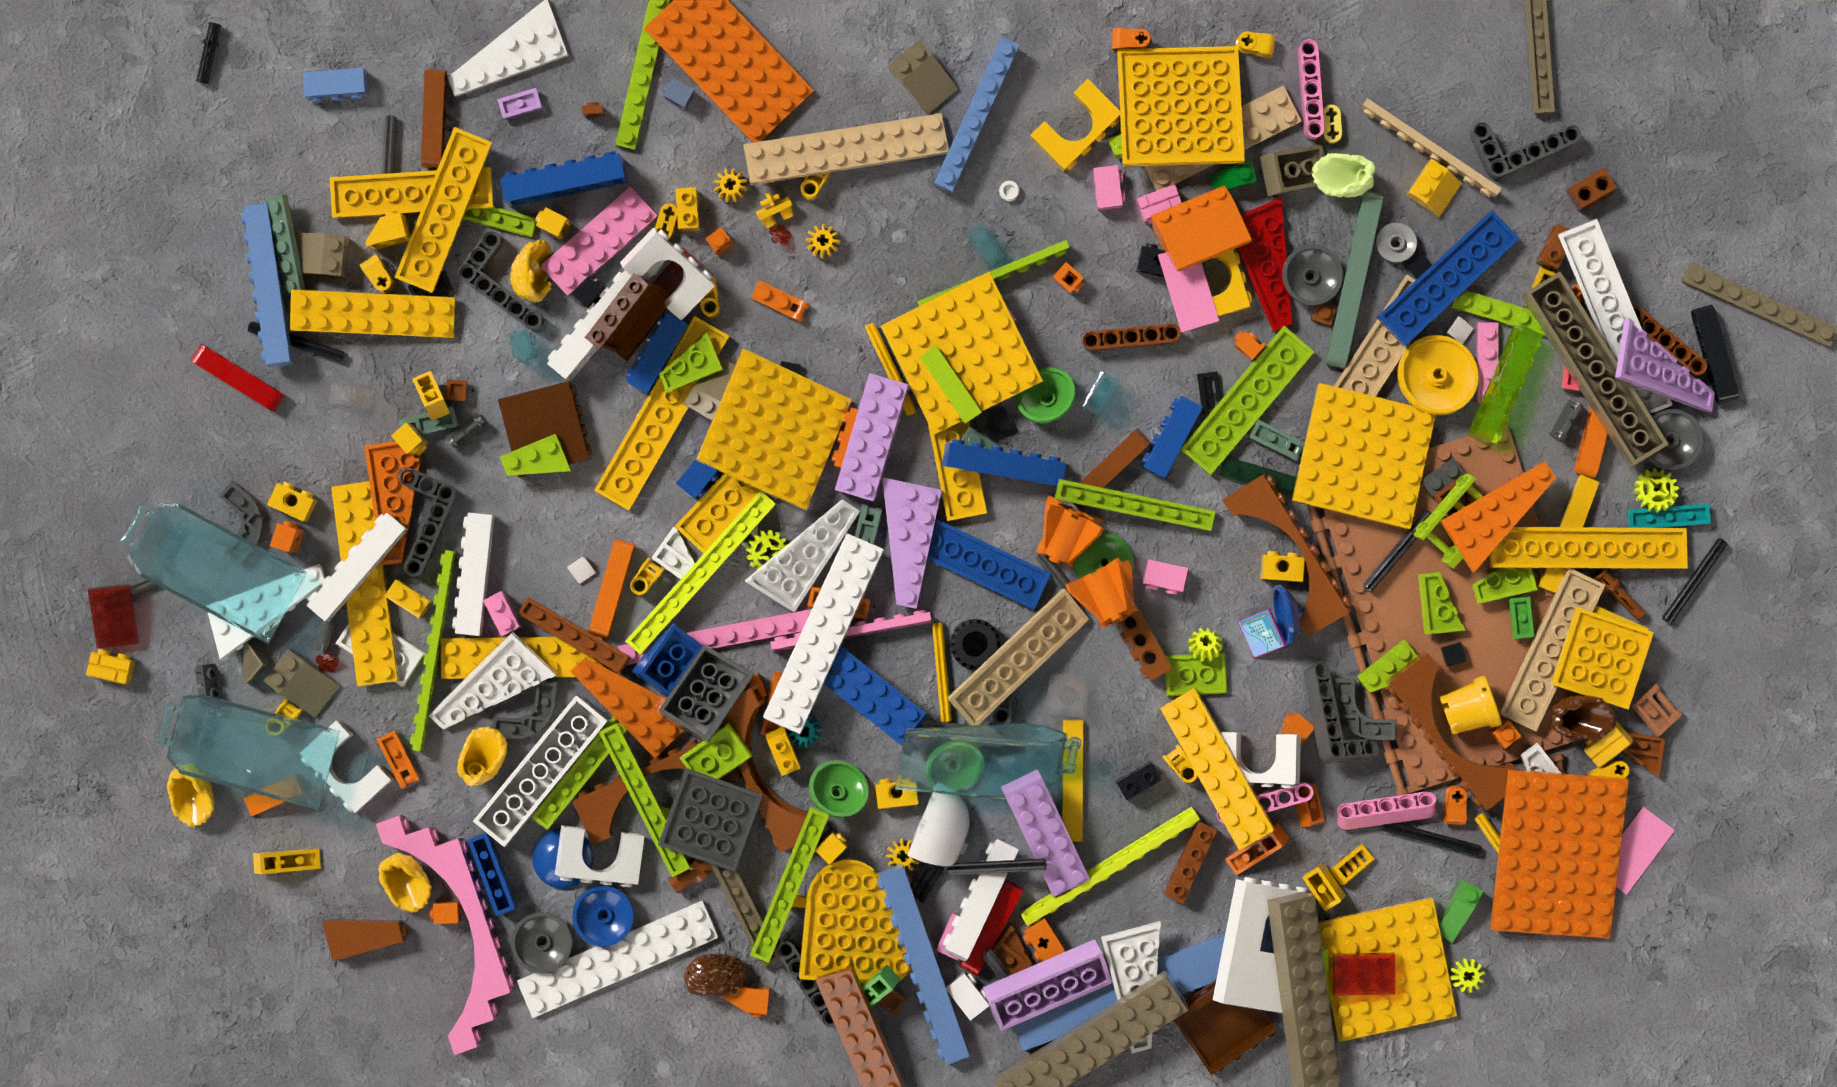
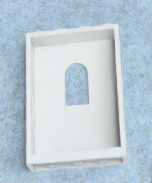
M1245 877L1244 881L1236 879L1213 1000L1223 1004L1282 1013L1274 953L1260 951L1265 922L1269 915L1267 900L1301 891L1308 893V888L1296 886V890H1293L1291 885L1279 883L1277 887L1273 886L1274 882L1262 880L1260 884L1256 883L1257 879Z

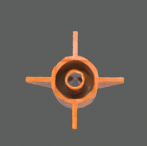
M1049 495L1045 503L1043 536L1036 551L1045 556L1049 555V560L1054 563L1060 564L1062 561L1063 564L1073 567L1077 557L1101 535L1104 529L1101 527L1103 519L1089 515L1081 510L1072 509V506L1064 504Z
M1116 558L1106 566L1097 569L1093 574H1088L1065 585L1068 592L1097 617L1102 629L1112 625L1114 621H1117V623L1127 619L1129 615L1138 611L1133 597L1132 567L1128 560L1121 562L1119 558Z

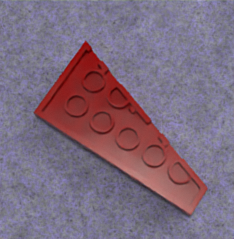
M1282 197L1241 214L1252 242L1237 248L1272 332L1292 324L1289 293L1285 289L1282 279V270L1287 259Z

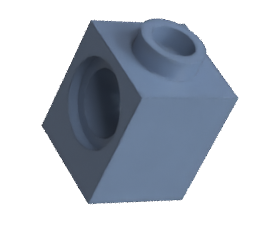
M672 78L671 82L667 81L662 91L666 100L685 110L696 93L693 88Z

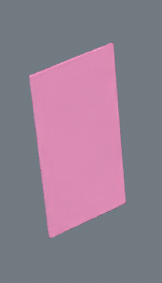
M1166 253L1159 254V261L1181 332L1219 321L1202 263L1177 272Z
M1642 807L1622 834L1616 887L1626 895L1675 831L1645 807Z

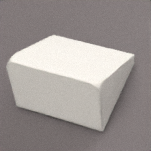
M1458 316L1445 334L1463 344L1474 328Z
M585 556L567 567L579 584L596 573Z

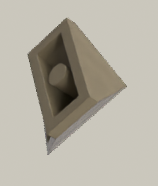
M244 643L242 684L252 683L272 664L253 643Z

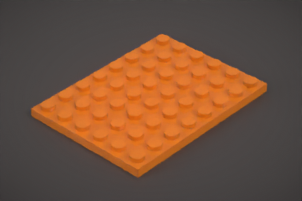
M1508 769L1490 923L1491 930L1610 939L1629 779Z

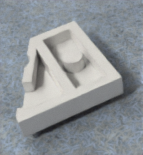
M676 527L672 528L652 556L654 561L680 579L695 564Z

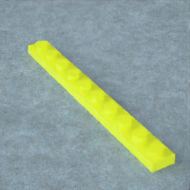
M760 491L625 642L641 655L774 508L776 503Z
M1192 807L1186 809L1087 870L1086 872L1090 880L1055 897L1050 893L1021 911L1020 914L1027 926L1037 923L1041 920V917L1055 912L1059 906L1073 901L1080 893L1092 889L1093 885L1107 880L1114 872L1125 869L1127 864L1141 859L1150 850L1159 848L1166 840L1177 837L1179 832L1184 829L1193 827L1200 818Z

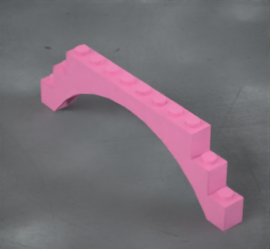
M402 815L377 823L376 826L383 844L412 854L428 864L447 882L460 900L469 920L475 955L472 988L464 1011L449 1033L448 1038L454 1055L476 1048L480 1045L482 1038L478 1029L475 1030V1026L492 1021L497 1017L498 1009L495 1002H492L491 999L512 992L514 981L512 976L507 973L506 967H508L505 956H501L499 950L501 942L499 937L494 935L493 929H495L493 919L491 917L488 918L486 912L488 904L486 899L481 897L480 891L482 887L480 881L474 877L475 866L473 861L468 859L467 852H469L467 843L465 840L462 841L460 837L438 845L439 836L436 829L433 830L432 826L409 834L410 826L408 820L403 818Z

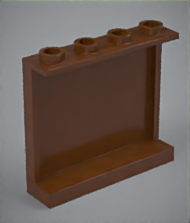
M633 273L584 338L598 350H601L602 347L616 352L620 357L628 361L657 324L659 318L667 311L668 308L664 301L672 293L662 285Z
M567 381L498 399L511 452L557 434L569 465L591 460L590 455H593L590 443L586 444L585 436L588 433L585 424H581L580 416H583L580 404L576 405L575 397L578 395L575 385H571V382ZM517 475L518 478L528 477V475Z
M1216 980L1186 1000L1188 1011L1173 1020L1211 1075L1220 1073L1227 1064L1239 1060L1243 1053L1255 1049L1259 1042L1271 1038L1275 1031L1278 1030L1265 1010L1214 1001L1213 995Z

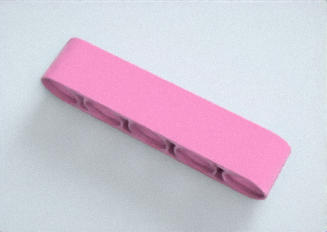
M1307 39L1298 48V64L1304 135L1307 139L1314 141L1324 132V116L1318 45L1314 40ZM1310 46L1313 53L1306 54L1303 51V47ZM1305 66H1312L1314 74H1307ZM1309 85L1313 86L1316 89V93L1313 95L1309 94L1306 91V87ZM1308 106H1315L1317 114H1310ZM1309 126H1316L1319 129V133L1316 135L1312 134L1309 131Z
M1304 781L1294 784V788H1278L1257 794L1256 796L1259 801L1263 797L1270 799L1271 805L1264 808L1267 813L1310 800L1314 789L1309 782ZM1302 786L1310 789V794L1306 797L1299 794L1298 790ZM1288 792L1291 799L1288 802H1282L1279 799V794ZM1217 811L1218 820L1221 823H1224Z
M1420 792L1345 803L1338 807L1337 824L1341 829L1350 830L1430 818L1435 814L1436 797L1431 792Z

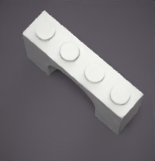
M653 227L620 263L622 268L631 276L633 273L643 276L651 266L662 260H671L680 264L683 268L682 282L664 303L675 316L682 320L715 286L712 282L713 276L705 269L701 271L697 267L699 264L691 256L687 258L682 254L684 250L677 243L674 245L668 241L670 237L663 230L658 232Z
M336 720L300 754L303 756V762L308 767L312 766L317 771L316 776L322 782L326 781L331 786L329 790L336 797H341L344 801V807L349 812L357 813L391 783L394 778L381 764L377 765L357 783H348L338 778L332 766L333 756L337 749L354 734L341 720Z
M1221 731L1251 786H1254V783H1261L1262 787H1274V783L1281 784L1282 788H1294V784L1300 783L1301 735L1276 734V758L1273 766L1265 773H1255L1249 770L1242 761L1241 732Z
M561 825L555 874L560 876V880L572 881V878H579L580 882L592 883V880H599L600 884L612 885V882H618L623 887H632V884H638L645 836L637 833L621 832L616 860L605 869L594 870L588 868L582 858L585 830L581 827Z

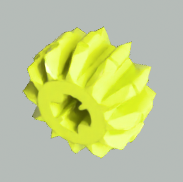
M1200 627L1198 633H1192V638L1189 639L1188 644L1191 645L1189 652H1194V659L1200 656L1201 662L1205 658L1211 662L1213 656L1216 658L1219 656V651L1222 650L1223 645L1220 644L1222 643V638L1217 637V631L1211 633L1209 627L1206 631H1203Z
M1463 958V965L1456 961L1455 964L1458 968H1451V971L1456 974L1450 976L1451 980H1456L1453 986L1455 988L1460 986L1461 992H1464L1467 988V991L1472 993V986L1479 990L1480 987L1477 983H1484V980L1479 978V976L1485 975V972L1480 970L1482 965L1480 963L1475 965L1474 959H1471L1468 963V960ZM1466 971L1469 972V973H1472V974H1469V975L1471 976L1470 979L1463 978V977H1466V976L1464 975V973H1465Z

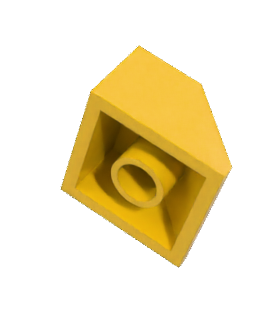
M1431 159L1427 162L1406 196L1437 217H1440L1462 183L1447 168Z
M396 210L386 212L385 216L379 218L367 238L366 246L372 250H378L409 242L411 232L407 217L400 212L397 213Z

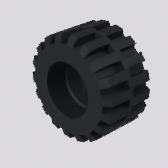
M970 619L962 622L955 628L950 640V648L955 660L965 668L977 670L1001 647V640L997 630L993 625L981 619ZM972 632H979L987 639V649L980 656H971L964 650V639Z

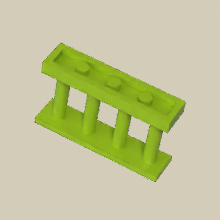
M1469 474L1461 476L1456 481L1455 487L1429 517L1417 526L1416 532L1413 534L1421 540L1427 537L1444 553L1441 561L1453 569L1463 559L1455 544L1452 547H1448L1432 530L1439 522L1447 518L1445 515L1452 507L1457 511L1465 507L1459 499L1466 491L1475 500L1483 497L1472 486L1476 478Z

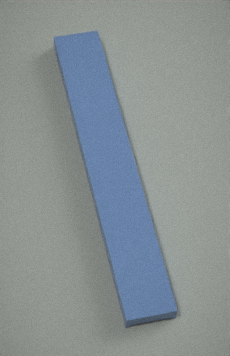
M1267 918L1260 951L1274 953L1270 919ZM1225 934L1158 957L1157 975L1166 971L1181 994L1210 984L1217 979ZM1113 983L1014 1025L1022 1050L1025 1051L1055 1040L1117 1001Z

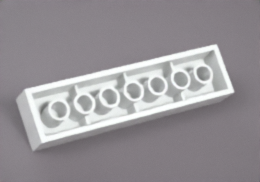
M662 260L655 263L643 277L654 282L671 260ZM626 270L623 273L619 272L614 277L613 282L615 283L610 289L606 287L602 291L599 302L597 304L593 303L588 308V315L584 320L582 318L579 319L574 325V332L571 335L567 334L562 339V346L559 350H553L547 359L549 361L547 364L569 382L573 380L598 350L584 337L630 279L631 275Z
M576 695L473 822L503 847L507 846L610 720L580 695Z

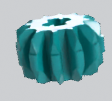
M809 715L804 728L806 726L809 727V736L805 737V735L802 736L793 731L788 732V736H796L791 740L792 743L797 739L799 740L797 745L799 748L802 746V742H805V748H809V740L813 745H816L817 743L813 737L821 738V735L816 734L815 731H821L822 727H814L819 721L815 720L811 723L812 715Z

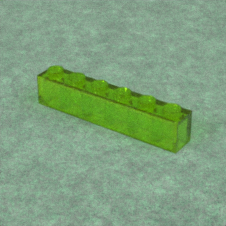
M1525 325L1513 327L1467 435L1486 445H1494L1500 441L1504 425L1510 419V411L1518 400L1519 390L1526 382L1525 376L1534 363V355L1541 347L1543 335Z

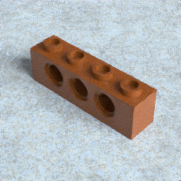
M1135 603L1138 611L1128 616V618L1135 620L1136 625L1134 628H1127L1124 624L1125 620L1118 623L1114 621L1113 623L1115 626L1119 625L1123 631L1120 633V636L1125 644L1129 642L1132 648L1130 654L1135 662L1139 660L1142 666L1140 671L1145 679L1149 678L1152 681L1172 670V667ZM1142 635L1146 640L1145 645L1137 646L1134 638ZM1145 654H1154L1155 662L1147 664L1144 660Z
M1196 822L1163 891L1165 896L1182 904L1184 903L1218 831L1217 829L1203 822Z

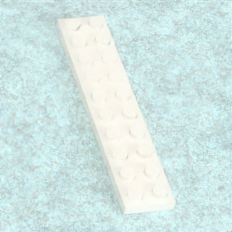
M1596 218L1560 233L1558 236L1596 329L1618 362L1624 319L1630 318L1635 322L1634 325L1639 330L1642 328ZM1631 384L1649 414L1673 405L1671 399Z
M846 533L764 713V719L801 735L884 549Z
M701 900L630 931L624 939L614 945L606 947L595 946L568 958L561 967L552 972L533 973L517 980V983L531 1016L534 1018L719 938L705 903Z

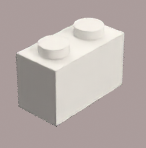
M962 972L948 983L945 988L971 1021L989 1007V1003L984 990L979 991L975 986L977 981L972 974L969 973L967 975L965 972Z

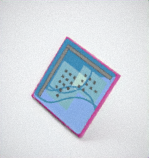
M1270 608L1238 621L1254 658L1286 646Z

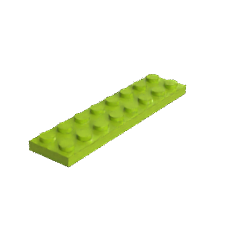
M1283 326L1186 440L1180 450L1209 475H1212L1312 356L1314 351L1288 328Z

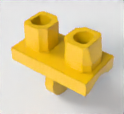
M769 192L765 193L767 199L760 202L764 208L756 211L759 220H762L767 228L776 224L773 214L779 211L784 220L793 216L792 203L787 196L779 200L778 194L770 196Z

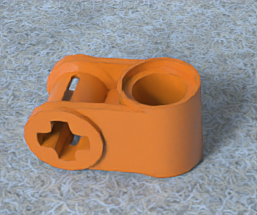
M1112 29L1113 51H1117V49H1147L1150 44V34L1144 29ZM1139 36H1143V44H1139Z
M1455 785L1448 787L1445 792L1443 822L1450 825H1465L1467 821V793ZM1456 792H1458L1460 796L1456 797L1455 800L1452 797V794L1454 795L1456 794Z

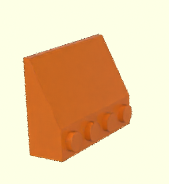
M1225 185L1151 215L1153 232L1177 272L1252 242L1237 206Z

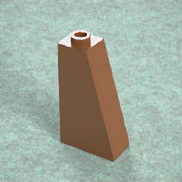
M327 919L322 922L332 961L404 942L406 936H408L407 927L405 924L402 925L401 920Z

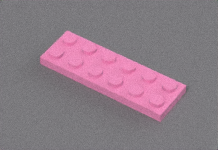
M630 186L540 267L568 297L587 276L591 277L658 216Z

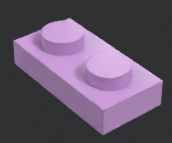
M536 88L497 99L504 120L542 109Z

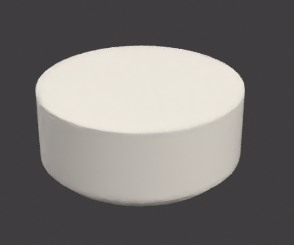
M1005 181L999 189L1000 197L1007 202L1014 201L1019 195V186L1013 181Z

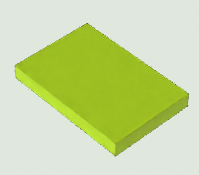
M1219 653L1217 658L1213 656L1211 662L1207 658L1201 662L1200 656L1194 659L1193 654L1166 656L1172 667V670L1165 673L1166 696L1183 695L1193 688H1196L1199 694L1227 693L1225 653Z
M727 723L716 731L710 742L703 740L683 754L680 760L686 768L721 779L751 758L753 754L730 723Z

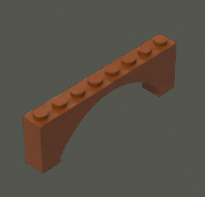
M1265 472L1223 498L1222 501L1232 517L1238 514L1266 520L1286 532L1301 550L1308 568L1309 594L1303 617L1300 618V625L1307 637L1350 613L1352 610L1350 606L1352 604L1346 595L1343 596L1340 592L1341 586L1336 578L1332 579L1330 576V568L1327 563L1320 560L1318 556L1320 553L1314 544H1310L1307 539L1309 535L1303 526L1300 528L1296 521L1298 517L1292 509L1289 510L1285 504L1287 500L1282 492L1279 493L1275 488L1277 484L1271 475L1268 476Z
M1423 651L1385 681L1388 684L1386 689L1393 697L1397 696L1399 698L1401 709L1405 713L1409 712L1413 717L1411 719L1412 723L1417 729L1421 728L1424 731L1423 737L1430 745L1434 744L1437 748L1435 753L1442 761H1447L1450 765L1447 768L1454 777L1458 776L1462 781L1459 783L1467 793L1470 791L1474 796L1472 798L1474 804L1479 809L1482 807L1488 811L1505 797L1508 769H1517L1509 762L1505 765L1496 766L1471 762L1456 754L1444 742L1435 725L1431 705L1433 682L1436 672L1440 668L1431 656Z
M757 684L744 690L719 727L721 728L730 723L751 753L753 723L760 706L765 703ZM752 756L739 765L737 770L744 777L747 789L763 795L758 811L761 812L764 818L766 829L770 830L773 836L775 847L779 848L781 853L794 847L808 811L796 808L776 796L763 782ZM826 825L823 829L822 834L828 830Z
M697 739L686 744V749L680 751L679 748L668 752L669 756L661 759L659 756L650 760L649 766L644 768L642 765L639 766L645 777L661 770L685 769L686 766L680 760V757L699 743ZM736 767L720 780L731 782L741 777ZM620 775L613 777L614 782L608 785L603 782L594 786L595 791L588 793L585 790L577 794V799L572 801L592 845L613 836L611 828L619 804L628 792Z

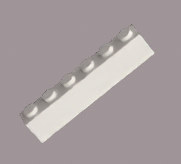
M389 513L381 514L374 522L376 526L372 530L368 529L361 537L363 541L358 546L354 545L348 552L350 556L345 561H340L335 567L336 572L331 577L327 576L321 583L323 587L319 592L315 591L308 598L309 603L306 606L324 621L329 622L408 531L405 526Z
M468 513V516L464 517L463 528L466 529V535L461 540V549H464L463 557H460L459 569H462L461 577L457 579V589H460L459 597L455 598L457 617L453 618L452 624L456 634L482 636L485 613L483 600L486 599L494 515Z
M996 839L994 844L990 842L985 852L988 854L986 861L1014 860L1019 849ZM1008 872L979 874L977 880L973 878L968 888L971 893L968 898L964 897L960 908L963 910L960 916H955L951 924L954 929L951 935L947 933L943 941V945H945L944 952L963 961L968 960Z

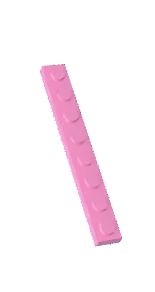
M925 610L913 612L914 615L911 616L898 614L894 615V619L886 620L885 617L874 619V623L866 624V621L856 622L853 627H849L844 639L932 623L930 612L926 613ZM801 633L794 634V638L789 639L786 636L774 638L775 641L770 642L772 651L777 652L795 648Z

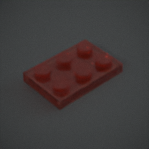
M130 584L89 588L88 595L97 649L138 644L139 638Z
M1395 953L1333 954L1334 996L1395 994Z

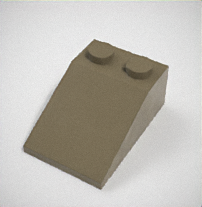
M920 39L889 64V71L927 115L958 90L957 86Z
M1323 145L1273 152L1261 156L1260 161L1267 195L1273 196L1317 187L1312 176V168L1321 157H1325Z
M294 232L302 274L337 278L346 277L348 237L345 235Z
M725 359L720 361L723 370L698 381L692 387L683 403L686 407L711 421L735 368V364Z
M294 649L286 651L263 681L280 695L315 718L341 686Z

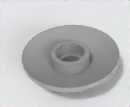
M1390 223L1384 226L1379 231L1376 239V247L1379 254L1387 261L1395 263L1409 259L1417 246L1415 233L1409 226L1403 223ZM1397 241L1399 247H1393L1392 242Z

